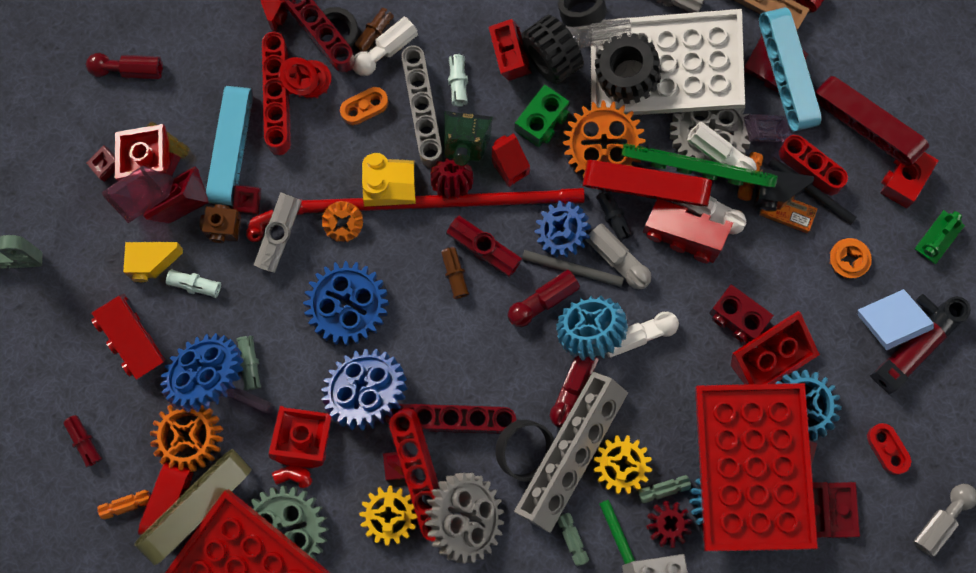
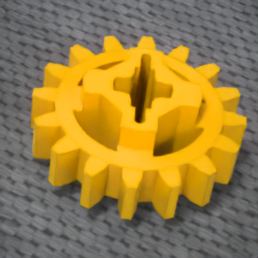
M615 436L613 444L608 439L604 442L606 449L598 448L597 451L601 457H594L593 461L598 463L599 467H596L593 471L594 473H601L602 476L597 481L599 483L606 481V490L613 486L615 487V494H619L621 489H624L626 494H630L632 486L638 491L641 488L639 481L644 483L648 481L644 473L652 472V469L646 466V463H649L652 459L651 457H644V453L648 449L646 447L639 449V440L632 444L630 443V436H626L624 442H621L619 436ZM620 448L619 454L615 457L607 456L613 449ZM631 450L637 455L639 462L632 458L630 455ZM622 458L625 459V464L629 465L623 472L620 471V466L616 465ZM605 467L611 469L614 473V480L609 477ZM628 474H638L634 480L625 483Z
M392 486L388 487L387 492H384L379 487L377 496L369 493L371 501L369 503L362 502V505L367 508L366 512L359 513V516L366 518V521L360 524L361 527H369L366 536L370 537L375 534L374 542L379 543L383 538L386 546L390 545L391 539L400 544V536L402 535L408 539L410 536L407 530L416 529V526L411 522L417 519L416 514H412V510H414L413 504L409 505L408 503L411 500L410 494L402 497L403 489L399 488L394 493ZM384 499V504L378 510L373 509L377 502ZM395 499L400 500L404 504L406 511L397 509ZM391 508L394 514L401 516L391 518L390 523H387L385 518L377 515L385 514ZM372 520L379 521L383 525V533L374 527ZM399 522H405L398 532L393 533L394 527Z

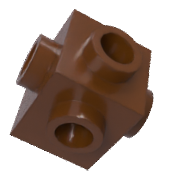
M216 204L214 207H206L205 215L202 214L200 218V230L209 238V241L214 243H224L225 240L238 241L242 217L237 210L230 209L226 205Z

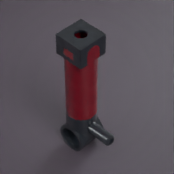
M921 294L916 299V302L931 315L929 318L934 323V329L904 342L870 377L889 395L897 391L921 363L969 317L971 308L966 299L958 296L951 297L937 307L927 296ZM949 307H953L957 311V317L950 314Z

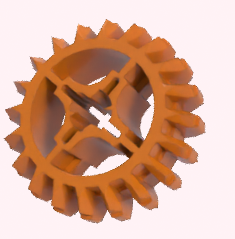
M172 405L167 406L169 414L167 415L161 411L159 412V416L163 418L161 423L159 421L153 422V425L158 427V431L153 430L150 432L151 436L157 437L156 440L150 442V445L152 447H159L153 453L154 456H162L160 463L163 465L166 461H170L169 468L178 464L179 470L188 467L191 472H196V463L201 468H205V458L210 461L215 459L210 452L212 450L220 452L221 450L218 446L214 445L215 442H223V437L216 435V433L223 431V427L214 426L219 422V417L212 416L213 410L211 408L204 410L205 407L201 405L199 412L192 408L189 413L184 409L176 410ZM184 416L198 417L195 421L191 420L187 425H180L176 422V420ZM203 424H205L207 432L204 445L199 440V433L203 429L201 427ZM171 428L174 432V439L170 443L171 447L169 448L167 435ZM179 429L188 432L191 437L190 439L194 443L184 440L183 433ZM188 447H192L197 451L196 454L190 457L180 458L175 456L179 451L182 452Z

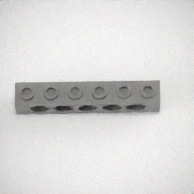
M596 372L591 374L514 510L515 513L531 524L551 533L628 394L612 378Z

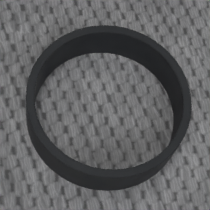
M518 420L509 424L501 432L496 444V459L500 468L506 474L521 481H531L539 466L533 471L522 475L513 474L507 466L505 450L510 437L522 427L537 426L542 431L546 441L544 457L550 449L554 437L545 426L531 420Z

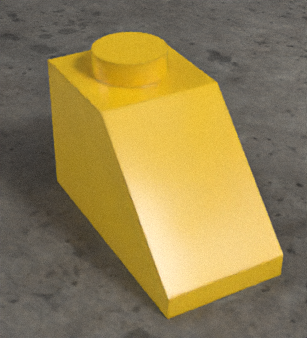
M125 242L123 272L129 278H132L134 282H147L148 278H157L182 255L183 248L178 242Z

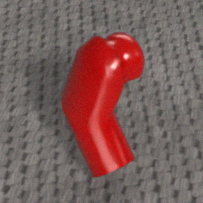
M273 210L253 217L250 220L246 231L248 240L251 242L261 240L265 227L270 222Z
M289 465L272 472L276 485L290 479L298 482L300 488H307L312 484L311 473L303 467Z

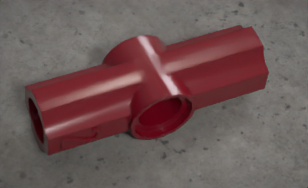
M460 215L453 220L446 232L449 237L474 253L477 259L487 262L509 278L514 274L522 261L521 257L497 242L490 233L483 232ZM481 242H487L491 245V248L487 251H481L477 246Z

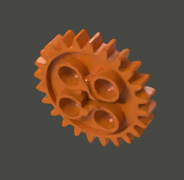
M602 100L600 108H597L596 104L592 102V110L589 111L583 106L584 114L582 116L574 113L577 121L576 123L568 121L572 131H564V134L570 137V140L564 141L563 145L570 146V149L564 152V154L573 156L568 163L569 165L578 164L575 169L576 173L582 169L585 171L587 160L584 158V154L590 148L598 151L599 158L597 161L632 166V162H641L639 159L626 156L619 162L613 161L610 158L611 150L614 148L623 149V144H608L607 149H602L600 144H581L583 140L599 141L602 136H607V140L626 139V144L636 145L635 148H637V145L645 143V139L638 137V135L644 132V129H636L640 120H631L633 111L624 114L625 105L617 110L615 109L616 104L614 101L609 108L606 107L605 100ZM615 122L622 124L624 132L620 136L612 135L609 130L611 124ZM589 123L596 124L599 129L597 135L593 137L587 136L584 133V127Z

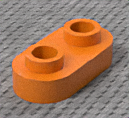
M372 87L345 100L340 107L343 121L349 125H358L384 112L388 106L387 94L379 87ZM375 99L380 100L378 105H372L371 102ZM352 110L358 111L356 116L349 115Z

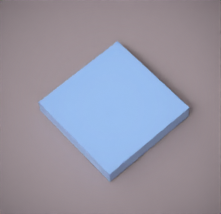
M904 289L858 309L859 318L886 350L934 329V323Z

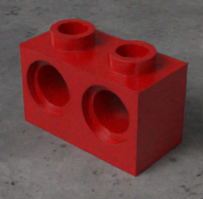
M510 19L489 26L500 73L508 81L531 74L527 53L522 42L521 30L515 21Z

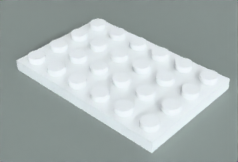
M742 9L602 20L600 24L591 28V110L592 102L596 104L597 108H600L602 100H605L606 107L609 108L614 101L616 104L615 109L617 110L625 105L624 114L633 111V115L745 108ZM621 33H627L630 37L632 33H636L639 39L642 36L646 37L648 43L652 42L655 46L660 60L662 73H660V83H656L657 89L655 92L650 90V97L645 99L643 96L640 98L641 102L638 103L630 100V104H624L623 99L618 103L614 101L613 96L609 98L605 91L602 90L595 71V59H598V50H604L603 44L606 41L608 43L612 42L611 37L615 35L617 38L622 37ZM635 60L622 62L616 68L615 74L620 77H631L640 71L643 64Z

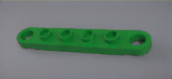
M623 144V156L649 161L651 166L655 168L666 169L668 165L677 167L676 171L683 174H692V171L701 172L704 178L717 180L718 176L728 178V183L743 185L744 182L775 187L778 176L770 173L767 175L766 172L763 174L761 171H752V169L652 148L648 149L638 145L635 148L636 145Z

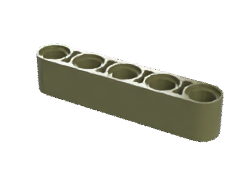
M231 449L210 467L137 539L134 544L135 547L153 565L160 563L204 520L222 493L227 489L232 492L249 475L252 469L234 449Z

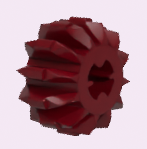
M446 158L445 162L438 161L436 166L432 167L430 173L431 186L433 191H437L438 196L446 195L447 199L451 196L458 198L460 194L467 195L468 190L472 189L473 171L466 161H458L457 158L448 160Z
M664 501L663 510L658 505L653 507L658 516L650 513L647 515L649 520L655 522L654 524L646 525V529H655L656 531L651 534V540L661 536L659 540V546L661 547L665 545L667 539L670 548L675 547V538L680 544H684L685 538L682 534L691 535L692 533L690 529L684 526L692 524L693 521L692 519H683V516L688 513L687 509L682 510L680 513L677 512L680 507L678 502L674 503L670 510L669 502ZM665 517H667V520L673 519L675 521L673 532H671V529H664L663 526L666 524Z

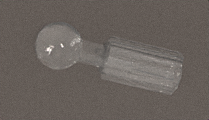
M630 19L593 23L579 27L566 26L580 48L603 46L606 41L608 43L612 42L611 37L615 35L617 38L622 37L621 33H627L628 36H632Z

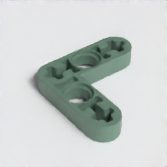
M15 235L0 236V268H7V266L9 268L42 266L43 252L25 238Z

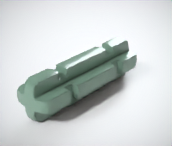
M684 475L676 478L675 481L671 479L655 484L652 488L649 486L642 488L638 491L642 503L651 502L653 498L657 500L676 494L679 490L680 492L689 490L691 482L689 477Z
M565 513L560 515L557 522L559 527L563 529L562 534L569 551L573 553L572 559L575 565L580 566L587 563L589 558L586 551L582 549L584 546L576 526L573 527L572 523L574 521L571 514Z

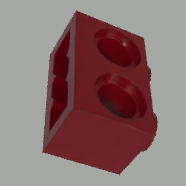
M732 284L709 313L713 316L712 320L714 323L722 328L728 327L734 332L733 336L744 344L757 338L774 316ZM723 304H731L735 309V313H726L723 310ZM744 320H753L756 324V329H748L744 324Z

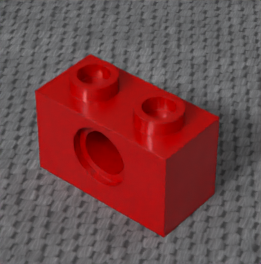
M926 152L912 166H905L895 159L893 163L897 166L893 172L889 170L883 178L881 184L884 187L880 193L907 209L915 202L939 160ZM902 172L910 174L911 180L906 179Z

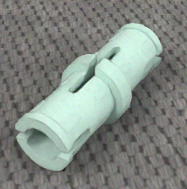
M455 54L453 57H449L450 76L448 82L452 90V105L461 107L463 104H468L466 94L468 76H465V57Z
M171 269L166 277V285L186 289L191 294L197 292L217 298L221 288V282L201 278L196 273L190 275Z

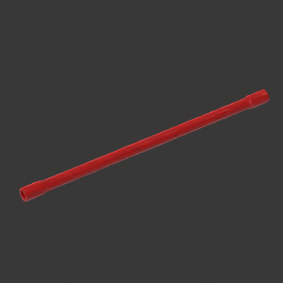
M584 188L460 194L458 198L451 196L448 199L446 195L415 196L416 204L364 206L363 198L302 200L297 215L325 212L331 204L339 201L352 203L360 211L558 203V201H562L564 204H567L568 201L577 204L584 203Z

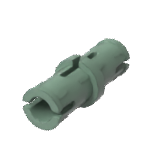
M243 336L236 339L238 348L242 352L240 356L244 359V362L240 365L244 368L242 375L245 391L261 388L257 367L260 363L259 359L256 358L253 336H248V338Z

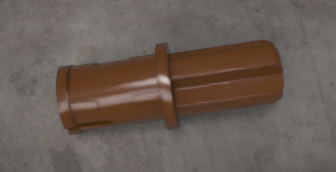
M381 8L372 22L365 25V31L355 42L357 50L367 52L376 39L383 34V30L394 19L390 11L386 15L387 9Z
M455 247L444 249L442 257L447 271L445 277L449 278L453 298L467 297L470 294L463 275L465 269L461 268L457 250Z

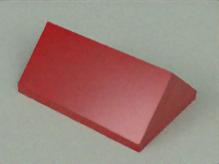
M797 311L733 352L730 366L745 385L775 384L777 381L782 380L784 375L791 374L820 354L801 312Z

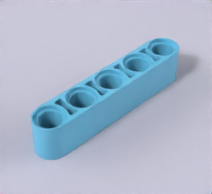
M786 7L763 12L759 17V25L789 127L793 131H799L818 126L821 123V112L792 14Z
M225 86L206 188V195L211 204L233 206L234 185L239 183L240 174L238 173L241 171L248 130L246 126L249 125L252 107L250 103L253 101V90L251 88Z

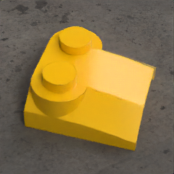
M380 153L367 155L362 162L364 206L416 204L414 185L415 162L412 160L387 159Z

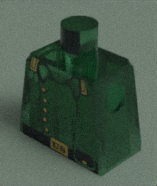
M445 111V156L453 158L454 162L460 166L466 165L469 160L480 161L491 139L493 117Z

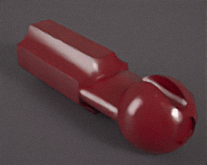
M95 53L88 57L86 68L95 77H102L110 71H116L122 77L160 79L162 78L163 62L159 56L122 55L119 60H110L105 54Z
M567 269L537 289L533 295L524 301L514 303L507 313L509 321L516 327L527 326L532 321V318L544 310H549L579 290L580 285L577 279Z
M579 356L574 358L555 405L550 410V420L556 427L561 428L591 374L594 372L599 361L598 358L595 357L594 361L589 356L584 360Z

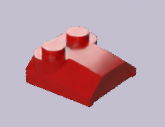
M163 124L115 132V179L119 183L127 182L136 185L147 177L166 173L170 166V146L166 127Z
M280 406L269 450V458L284 465L306 468L323 466L326 459V447L332 421L331 416L328 413Z

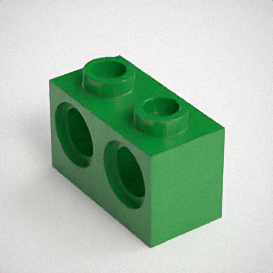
M544 84L516 120L514 131L538 148L543 142L547 144L555 133L553 129L557 123L563 124L570 113L568 111L569 101ZM548 105H554L557 108V110L550 112L547 111L545 107ZM539 124L543 128L540 131H534L530 126Z

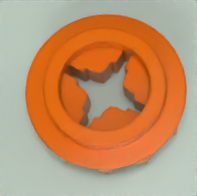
M339 201L331 204L325 210L322 216V227L327 236L336 242H348L356 238L361 232L363 217L355 205ZM350 215L346 223L348 228L341 226L335 229L338 223L336 216L343 219Z
M854 238L838 241L829 253V264L834 268V273L840 274L843 278L856 279L864 275L871 266L872 258L868 247L863 242ZM847 251L851 257H860L852 265L847 261H841L847 256Z

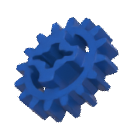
M558 201L557 208L550 204V211L548 213L545 211L541 212L544 217L543 220L536 221L541 226L540 229L535 230V233L541 236L537 242L540 245H544L542 248L547 253L551 252L555 257L561 254L563 257L568 258L569 251L576 255V248L578 246L585 247V244L582 242L583 239H590V236L585 233L586 230L591 229V225L586 223L589 216L583 213L581 207L578 205L575 207L570 201H568L566 206L562 201Z

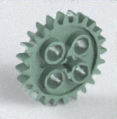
M281 486L280 493L273 487L270 488V496L266 492L260 493L262 501L258 499L251 500L255 507L253 510L262 517L265 514L271 515L273 519L272 525L276 529L306 522V527L286 532L284 535L295 543L296 534L298 532L304 534L306 543L300 548L316 561L313 553L323 552L318 544L327 542V539L322 537L321 533L328 531L329 528L321 526V522L325 521L327 517H319L318 513L323 507H313L316 501L315 497L306 500L307 491L301 492L298 496L297 487H292L288 493L287 486ZM291 506H295L299 511V516L295 521L291 520L288 516V510Z

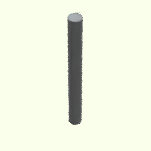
M524 250L522 260L561 271L568 269L572 274L618 287L622 286L624 277Z

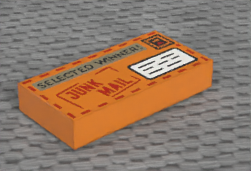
M794 199L780 210L777 209L776 211L769 212L761 209L759 215L808 233L818 208Z

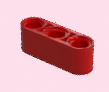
M791 135L786 138L779 150L780 159L798 174L814 176L812 184L827 195H836L848 181L847 172L841 166L799 135ZM793 146L797 149L798 153H791L787 147ZM808 162H814L818 169L810 168ZM828 177L835 178L838 181V185L831 184Z
M170 461L164 463L140 522L138 535L141 536L188 490L193 477V472L188 467L179 470L178 464L169 468Z

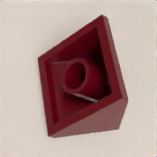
M195 166L156 188L143 215L146 220L172 223L209 203L197 167Z

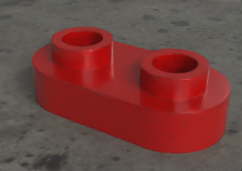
M880 423L870 428L867 434L868 443L885 471L893 475L906 472L911 466V457L894 428L885 423ZM878 433L884 435L885 440L883 443L877 440ZM892 457H896L899 460L898 466H894L891 463Z

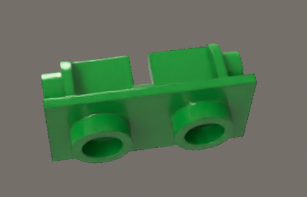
M943 210L914 250L936 265L965 225L962 224L961 220L962 215L956 211L949 214Z

